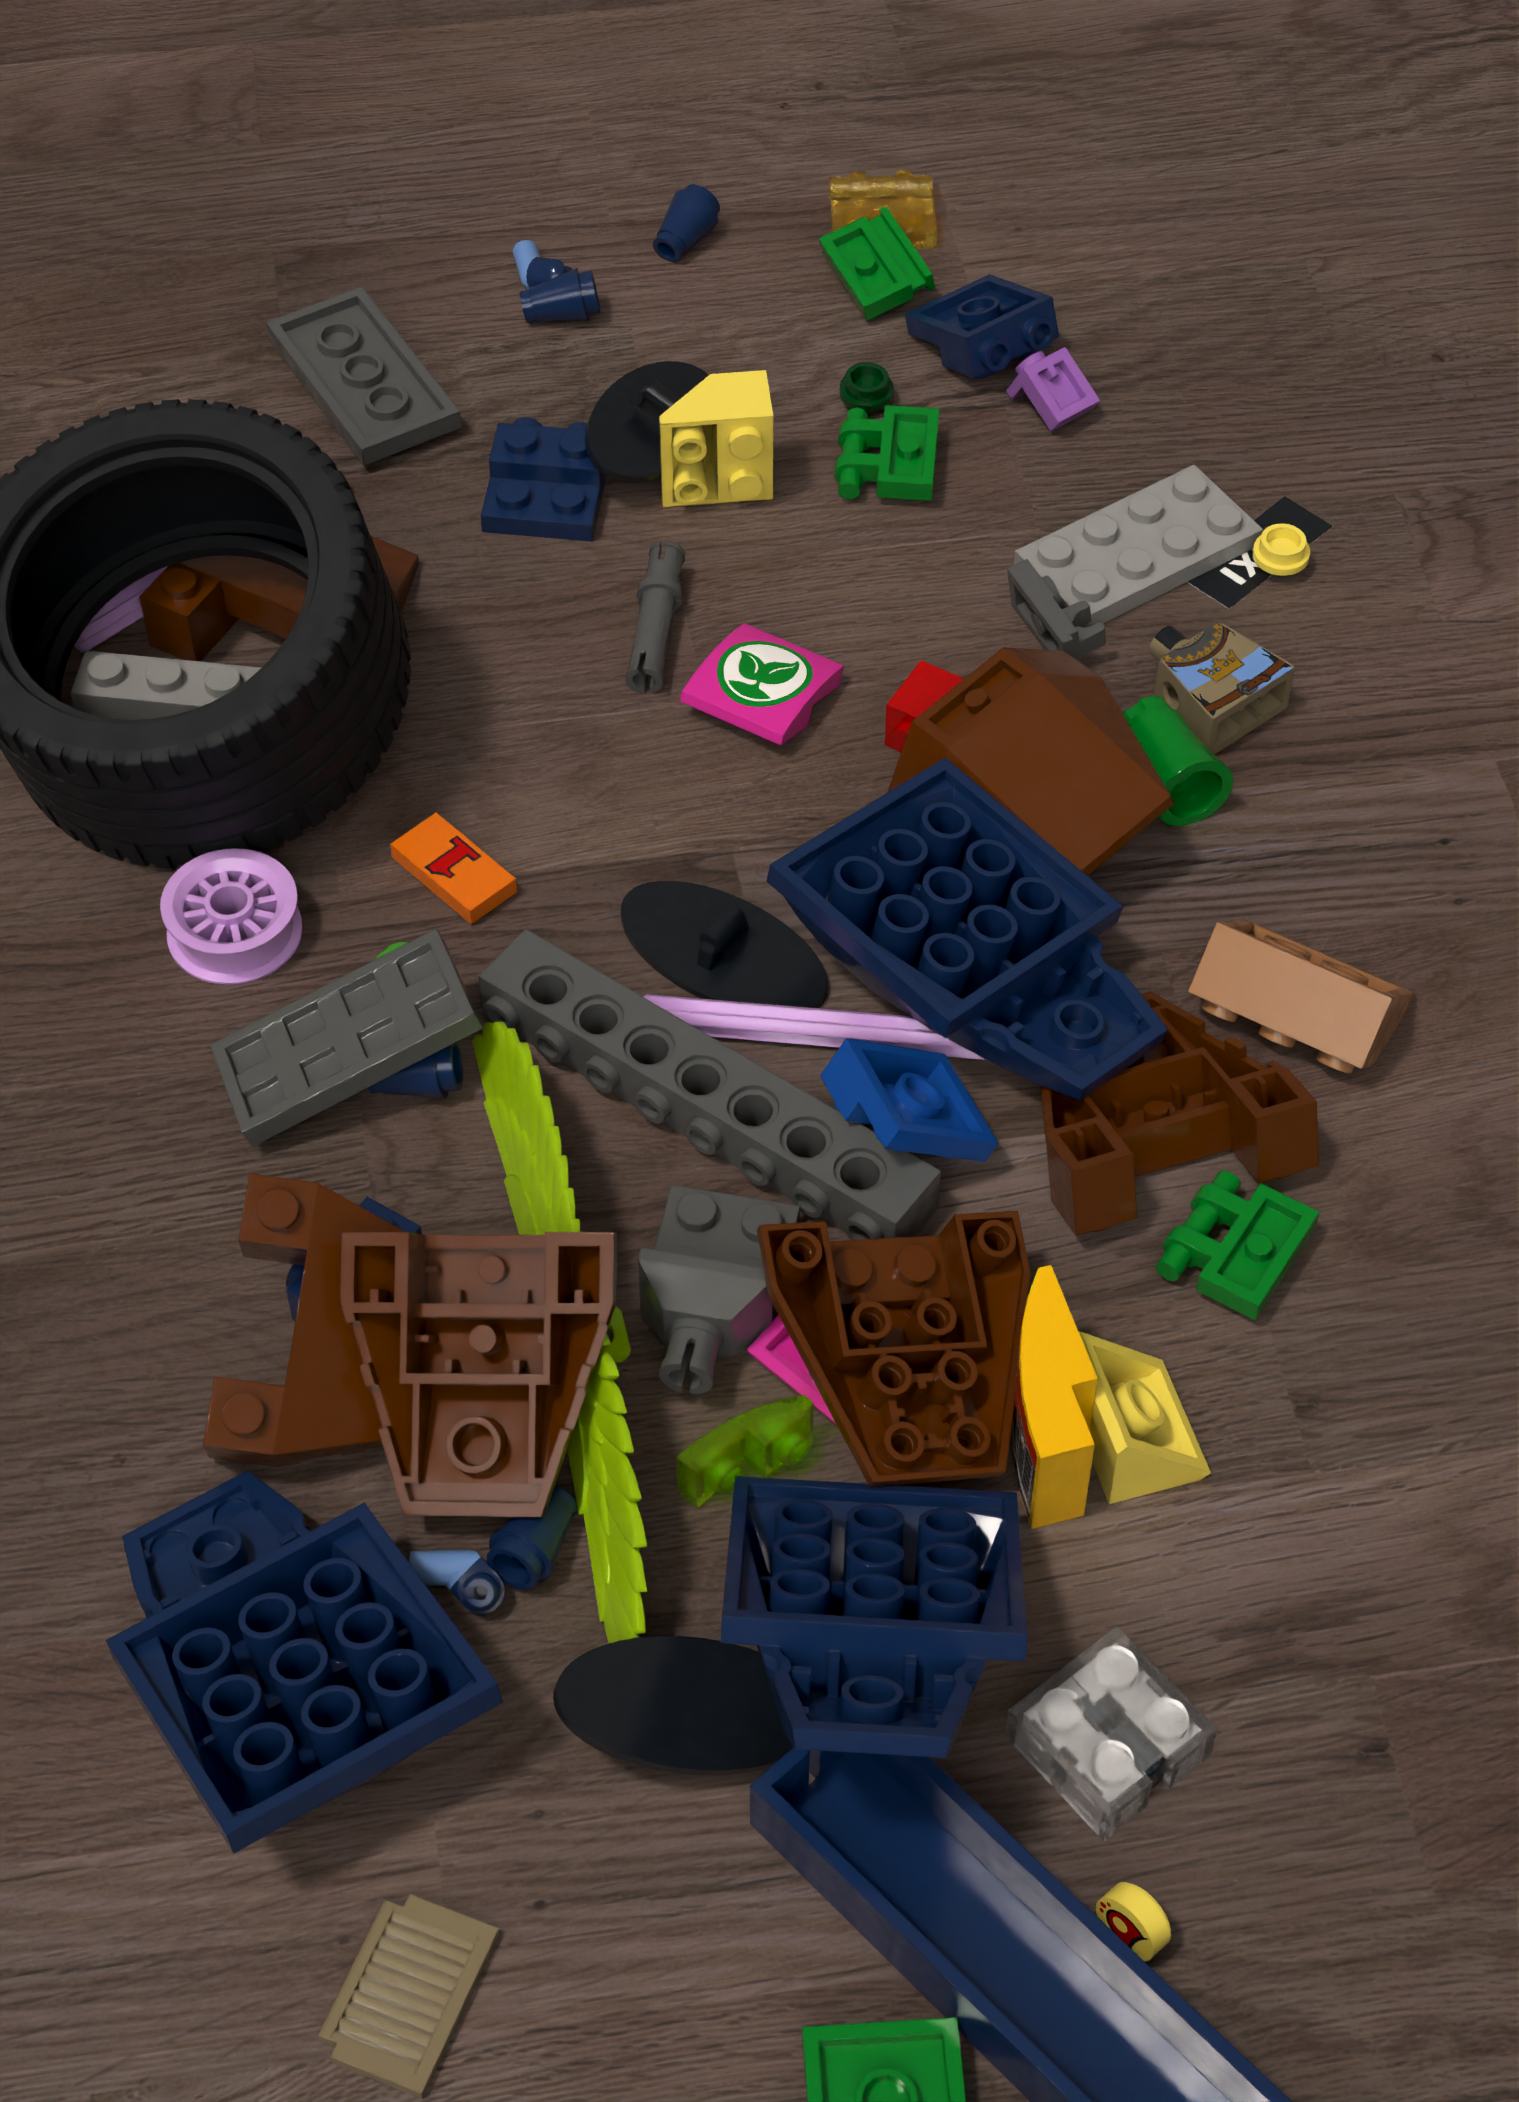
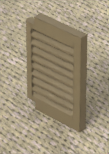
M409 1894L404 1906L390 1901H383L317 2036L319 2041L335 2047L330 2056L331 2062L423 2099L500 1935L499 1928Z

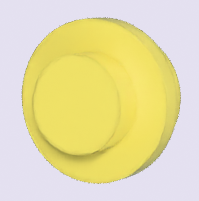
M1282 523L1271 525L1262 532L1254 543L1253 559L1257 566L1267 573L1277 576L1293 575L1302 571L1309 562L1310 547L1306 541V536L1299 528L1293 525Z

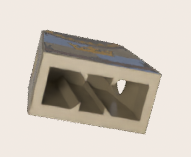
M1213 624L1191 639L1186 638L1173 626H1167L1155 635L1150 644V654L1159 660L1154 696L1162 697L1168 707L1177 710L1191 730L1214 755L1288 708L1295 667L1225 624Z

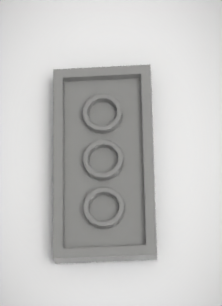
M1191 465L1015 550L1014 565L1028 559L1041 578L1046 575L1049 576L1059 591L1062 601L1061 609L1079 601H1086L1090 605L1092 621L1080 627H1090L1100 621L1104 624L1252 550L1256 539L1262 534L1263 529L1195 465Z

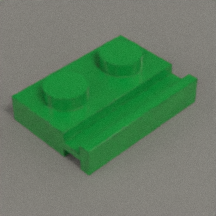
M887 206L879 209L880 215L870 220L864 216L819 238L822 254L867 321L913 299V293L924 287L928 291L935 288L932 272Z

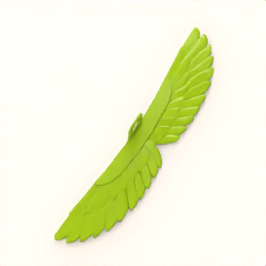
M505 1022L484 1023L482 1026L483 1035H476L472 1040L486 1097L483 1104L507 1177L503 1181L519 1235H545V1232H581L580 1219H576L575 1192L573 1188H569L568 1159L566 1155H562L559 1126H555L550 1097L543 1095L539 1065L533 1064L529 1044L520 1042L515 1028H508ZM615 1306L609 1324L612 1342L610 1343L606 1333L567 1448L578 1514H584L599 1620L604 1622L608 1644L639 1638L640 1634L646 1633L645 1610L641 1592H647V1583L639 1548L647 1547V1539L637 1505L642 1496L637 1478L626 1454L634 1452L630 1430L625 1418L621 1415L626 1414L627 1409L621 1391L613 1381L619 1377L615 1362H624L631 1352L623 1314L617 1306Z

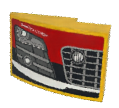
M1051 1265L1037 1269L1026 1301L1019 1341L1015 1403L1011 1427L1014 1465L1020 1496L1031 1529L1084 1516L1095 1447L1090 1434L1098 1378Z

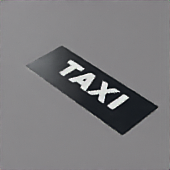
M1285 496L1254 520L1263 531L1274 524L1293 525L1305 534L1308 545L1333 527ZM1252 549L1187 582L1230 609L1273 574L1267 573L1257 566L1253 559Z

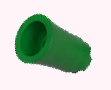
M1158 696L1141 698L1137 704L1123 712L1125 719L1173 800L1174 804L1161 814L1159 818L1172 826H1185L1202 821L1215 813L1231 793L1233 787L1232 772L1220 759L1209 751L1191 730L1182 715L1177 710L1168 707L1165 700Z

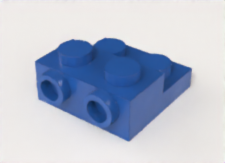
M846 1038L820 1075L834 1100L835 1108L841 1112L845 1121L857 1122L862 1125L871 1124L876 1138L884 1145L885 1149H891L896 1152L906 1151L936 1155L947 1159L958 1158L985 1162L999 1144L944 1053Z

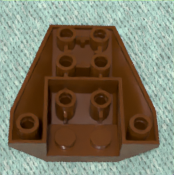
M1006 647L1001 648L912 721L888 792L943 758H947L1087 876L1174 804L1171 795L1101 676L1065 651Z
M1018 1211L954 1214L941 1233L934 1236L829 1241L826 1221L763 1224L758 1227L757 1234L768 1295L869 1487L1001 1477L1006 1472L1015 1403L1020 1333L1031 1276Z

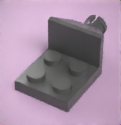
M671 1184L655 1248L641 1247L638 1256L641 1319L662 1344L667 1346L665 1359L662 1361L659 1370V1378L667 1387L682 1392L689 1367L690 1372L694 1373L690 1394L708 1392L713 1386L717 1356L733 1357L747 1351L746 1349L778 1316V1312L767 1292L757 1229L763 1224L799 1223L800 1205Z

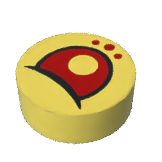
M1119 1882L1096 1903L1097 1917L1144 1962L1151 1960L1169 1943L1171 1929L1168 1918L1158 1902L1141 1887L1132 1883Z

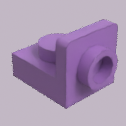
M1066 347L1048 356L1039 351L1026 358L1016 367L1015 371L1018 376L1006 390L1011 400L1026 394L1051 432L1092 411L1100 402V399Z

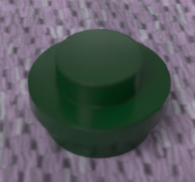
M862 362L851 366L841 380L839 389L840 398L846 406L851 409L862 408L867 413L884 408L885 405L892 401L894 385L886 369L871 362Z

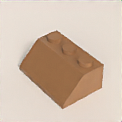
M1246 919L1216 923L1188 990L1189 993L1205 999L1201 1008L1206 1012L1231 1022H1237L1239 1015L1261 1024L1258 1033L1266 1039L1290 1048H1294L1296 1041H1300L1319 1050L1316 1057L1319 1062L1350 1074L1354 1066L1363 1069L1375 1064L1415 995V992Z

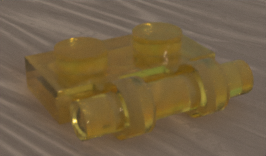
M899 170L895 172V176H866L865 171L849 172V177H829V198H850V200H831V232L864 216L870 220L880 215L879 209L887 206L915 249L936 248L937 225L934 198L913 197L932 196V175H912L911 170ZM867 197H895L896 199H867Z

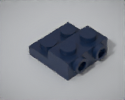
M991 274L905 314L908 334L928 341L934 346H939L943 366L974 379L984 378L994 374L996 371L1003 370L1007 367L1010 360L1014 358L1028 357L1050 346L1054 339L1059 337L1053 297Z
M527 417L519 418L513 424L498 423L489 458L490 480L481 512L482 532L593 541L607 476L594 466L587 454L585 446L587 423L576 422L568 428L543 427L537 420Z

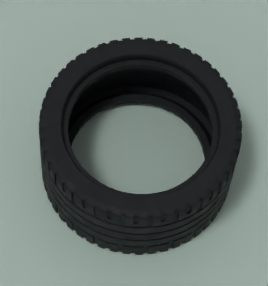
M179 399L162 400V403L159 405H154L153 402L136 404L135 409L127 410L126 407L109 411V416L100 418L97 415L83 421V426L76 429L72 426L59 433L60 437L53 442L49 439L35 448V454L31 457L28 455L23 457L14 465L15 470L11 474L6 472L0 479V750L40 810H43L45 815L57 827H61L64 833L76 841L81 839L84 846L96 852L103 850L106 856L121 861L127 858L130 863L142 866L154 863L156 868L173 869L175 865L183 866L200 855L216 850L238 848L254 851L262 850L263 853L276 849L279 847L278 843L286 839L290 842L303 835L302 830L309 826L314 828L327 819L326 814L331 810L336 812L348 801L346 797L350 793L355 794L366 782L364 777L368 773L372 774L382 761L380 758L381 753L388 751L394 739L392 732L399 728L403 717L401 708H404L407 703L409 691L406 685L410 683L411 667L409 664L411 654L410 645L407 640L406 625L354 493L333 460L326 453L321 452L320 447L309 437L303 438L301 432L289 424L282 425L279 419L265 413L260 416L257 410L244 406H239L236 409L231 403L214 401L212 405L208 404L206 400L188 399L187 403H181ZM229 555L269 561L292 570L308 580L304 602L298 618L278 651L250 679L211 703L172 716L126 720L92 715L61 702L62 680L66 664L83 630L101 608L120 591L154 571L190 559Z

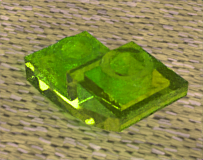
M805 1395L785 1398L759 1406L716 1427L677 1456L678 1493L698 1509L715 1492L719 1495L728 1492L734 1486L735 1476H742L746 1466L759 1477L770 1478L783 1465L788 1468L796 1465L807 1454L814 1440V1403Z

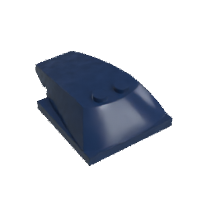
M943 758L770 864L767 882L784 896L799 920L817 941L870 990L944 1038L1043 1087L1082 1100L1161 1044L1168 1031L1165 1024L1121 970L1110 967L1102 959L1101 952L1104 945L1097 936L1118 923L1123 905L947 758Z
M246 1471L122 1536L133 1587L141 1608L145 1612L146 1619L106 1640L114 1662L233 1854L307 1812L371 1781L419 1749L503 1703L496 1680L365 1502L312 1530L306 1525L304 1515L290 1501L252 1473Z
M735 1476L722 1610L721 1643L757 1645L784 1732L793 1747L801 1750L946 1758L955 1745L963 1717L987 1659L1025 1661L1028 1634L1017 1492L897 1485L869 1487L868 1484Z

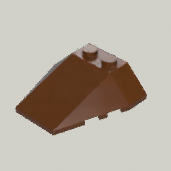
M342 1232L340 1303L346 1323L352 1326L363 1363L359 1365L365 1387H370L382 1428L378 1429L403 1515L545 1516L616 1306V1232H545V1235H422L411 1232Z

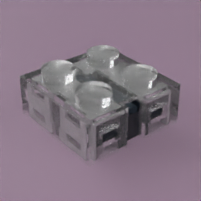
M1116 1626L1008 1710L1005 1736L1094 1832L1105 1841L1148 1806L1151 1789L1162 1782L1170 1789L1212 1755L1218 1729Z

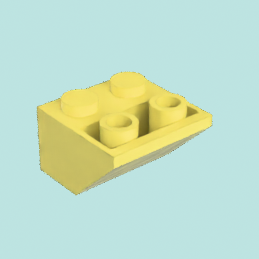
M766 370L710 374L659 416L663 507L773 499V410Z

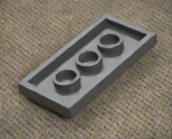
M362 286L266 322L269 341L363 466L461 428L459 409Z

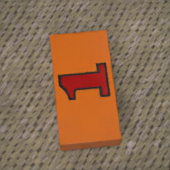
M437 812L390 844L392 858L471 925L517 893L516 878Z

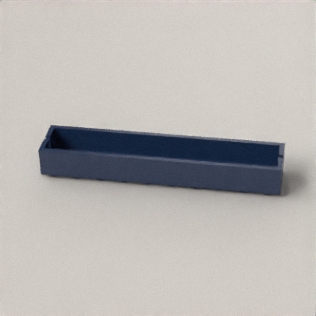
M793 1747L750 1785V1824L945 2018L957 2017L959 2032L1030 2102H1292L929 1757L810 1750L809 1752L808 1750L795 1749ZM809 1773H810L813 1777L816 1778V1779H815L812 1783H810V1784H809Z

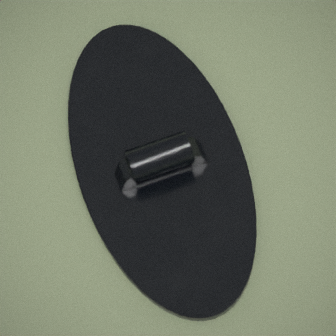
M664 361L642 366L618 379L600 397L586 425L585 446L594 466L606 476L623 482L640 483L660 479L659 416L709 375L702 369L688 363Z
M656 881L633 888L622 901V927L634 949L662 976L700 999L820 1008L826 999V973L822 963L811 947L782 921L741 898L694 883Z
M649 1636L605 1644L582 1654L572 1661L560 1675L553 1692L554 1706L559 1718L578 1738L605 1754L650 1769L691 1775L747 1773L773 1766L793 1748L784 1732L759 1652L736 1644H726L718 1640L687 1636Z

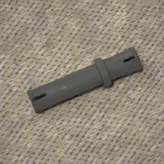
M661 541L654 543L650 547L646 578L641 580L638 585L637 598H639L640 610L629 669L626 673V683L631 689L639 693H646L648 675L652 676L649 688L651 693L657 692L663 685V672L674 612L682 604L683 592H681L679 582L682 565L685 562V551L680 545L672 541H666L663 559H660Z

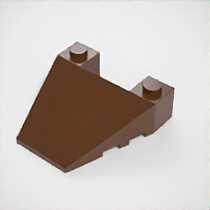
M371 536L402 612L419 565L418 555ZM207 556L169 565L140 595L149 645L182 660L201 662L239 619L287 638L302 608L308 580L281 565L245 556Z
M1151 991L1143 993L1141 995L1168 1028L1161 1044L1082 1100L1040 1085L1051 1201L1073 1233L1079 1236L1089 1232L1104 1231L1113 1225L1138 1219L1135 1177L1231 1149L1258 1183L1272 1179H1283L1293 1173L1319 1166L1317 1101L1287 1067L1274 1060L1267 1063V1067L1247 1056L1246 1044L1233 1037L1225 1039L1223 1043L1205 1032V1022Z
M249 1174L238 1238L243 1257L303 1265L304 1272L285 1386L215 1376L203 1447L209 1458L283 1467L299 1464L300 1461L337 1454L342 1456L365 1452V1449L383 1446L378 1429L382 1428L370 1387H365L359 1365L363 1363L352 1326L346 1323L340 1303L342 1232L405 1231L320 1183Z

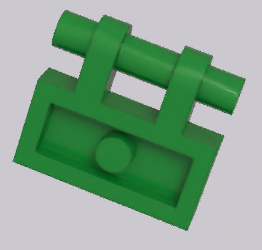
M885 405L883 420L868 419L867 412L862 408L849 409L846 414V421L840 425L838 444L842 449V455L836 459L834 477L838 483V494L844 499H855L860 494V487L866 481L877 482L876 497L932 501L939 408ZM869 447L880 448V454L864 452Z
M1222 1170L1218 1172L1211 1184H1204L1200 1187L1190 1203L1191 1214L1183 1225L1173 1227L1162 1244L1164 1254L1155 1267L1157 1272L1169 1281H1177L1186 1267L1196 1265L1203 1270L1198 1277L1196 1291L1256 1321L1315 1230L1320 1212L1260 1183L1250 1200L1247 1201L1235 1195L1241 1186L1237 1176L1229 1171ZM1225 1224L1231 1228L1221 1243L1208 1237L1214 1225Z

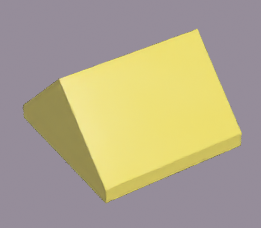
M1079 1331L1098 1378L1090 1434L1095 1443L1092 1464L1108 1503L1113 1504L1200 1481L1208 1476L1211 1471L1163 1360Z

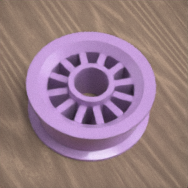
M232 848L216 850L200 855L185 863L168 880L160 901L161 916L167 929V944L175 962L185 972L195 978L209 983L224 985L256 981L281 968L298 948L303 930L301 914L297 907V888L292 875L276 859L249 849Z

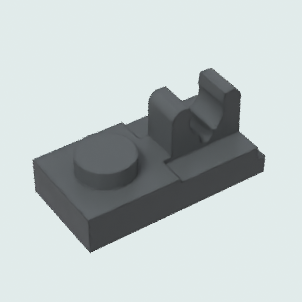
M1028 559L1007 568L1011 605L1044 650L1065 651L1081 662L1082 656L1106 644L1105 625L1102 621L1090 627H1080L1092 621L1090 605L1086 601H1079L1061 609V597L1053 580L1047 575L1041 578Z

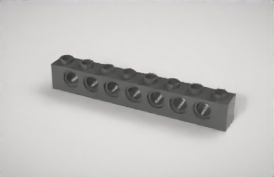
M525 929L478 976L482 1015L485 1016L488 1022H505L508 1028H515L518 1037L533 1045L547 1060L554 1063L562 1062L582 1074L597 1090L604 1093L612 1092L635 1106L639 1113L647 1120L667 1125L687 1137L689 1142L699 1151L708 1155L715 1154L739 1168L741 1173L752 1183L759 1186H769L792 1200L794 1205H800V1211L813 1218L820 1217L844 1231L851 1240L915 1237L937 1211L941 1171L910 1152H896L891 1149H885L884 1145L876 1138L874 1131L860 1123L845 1121L838 1110L533 932ZM860 1187V1188H866V1189L857 1190V1189H853V1188Z

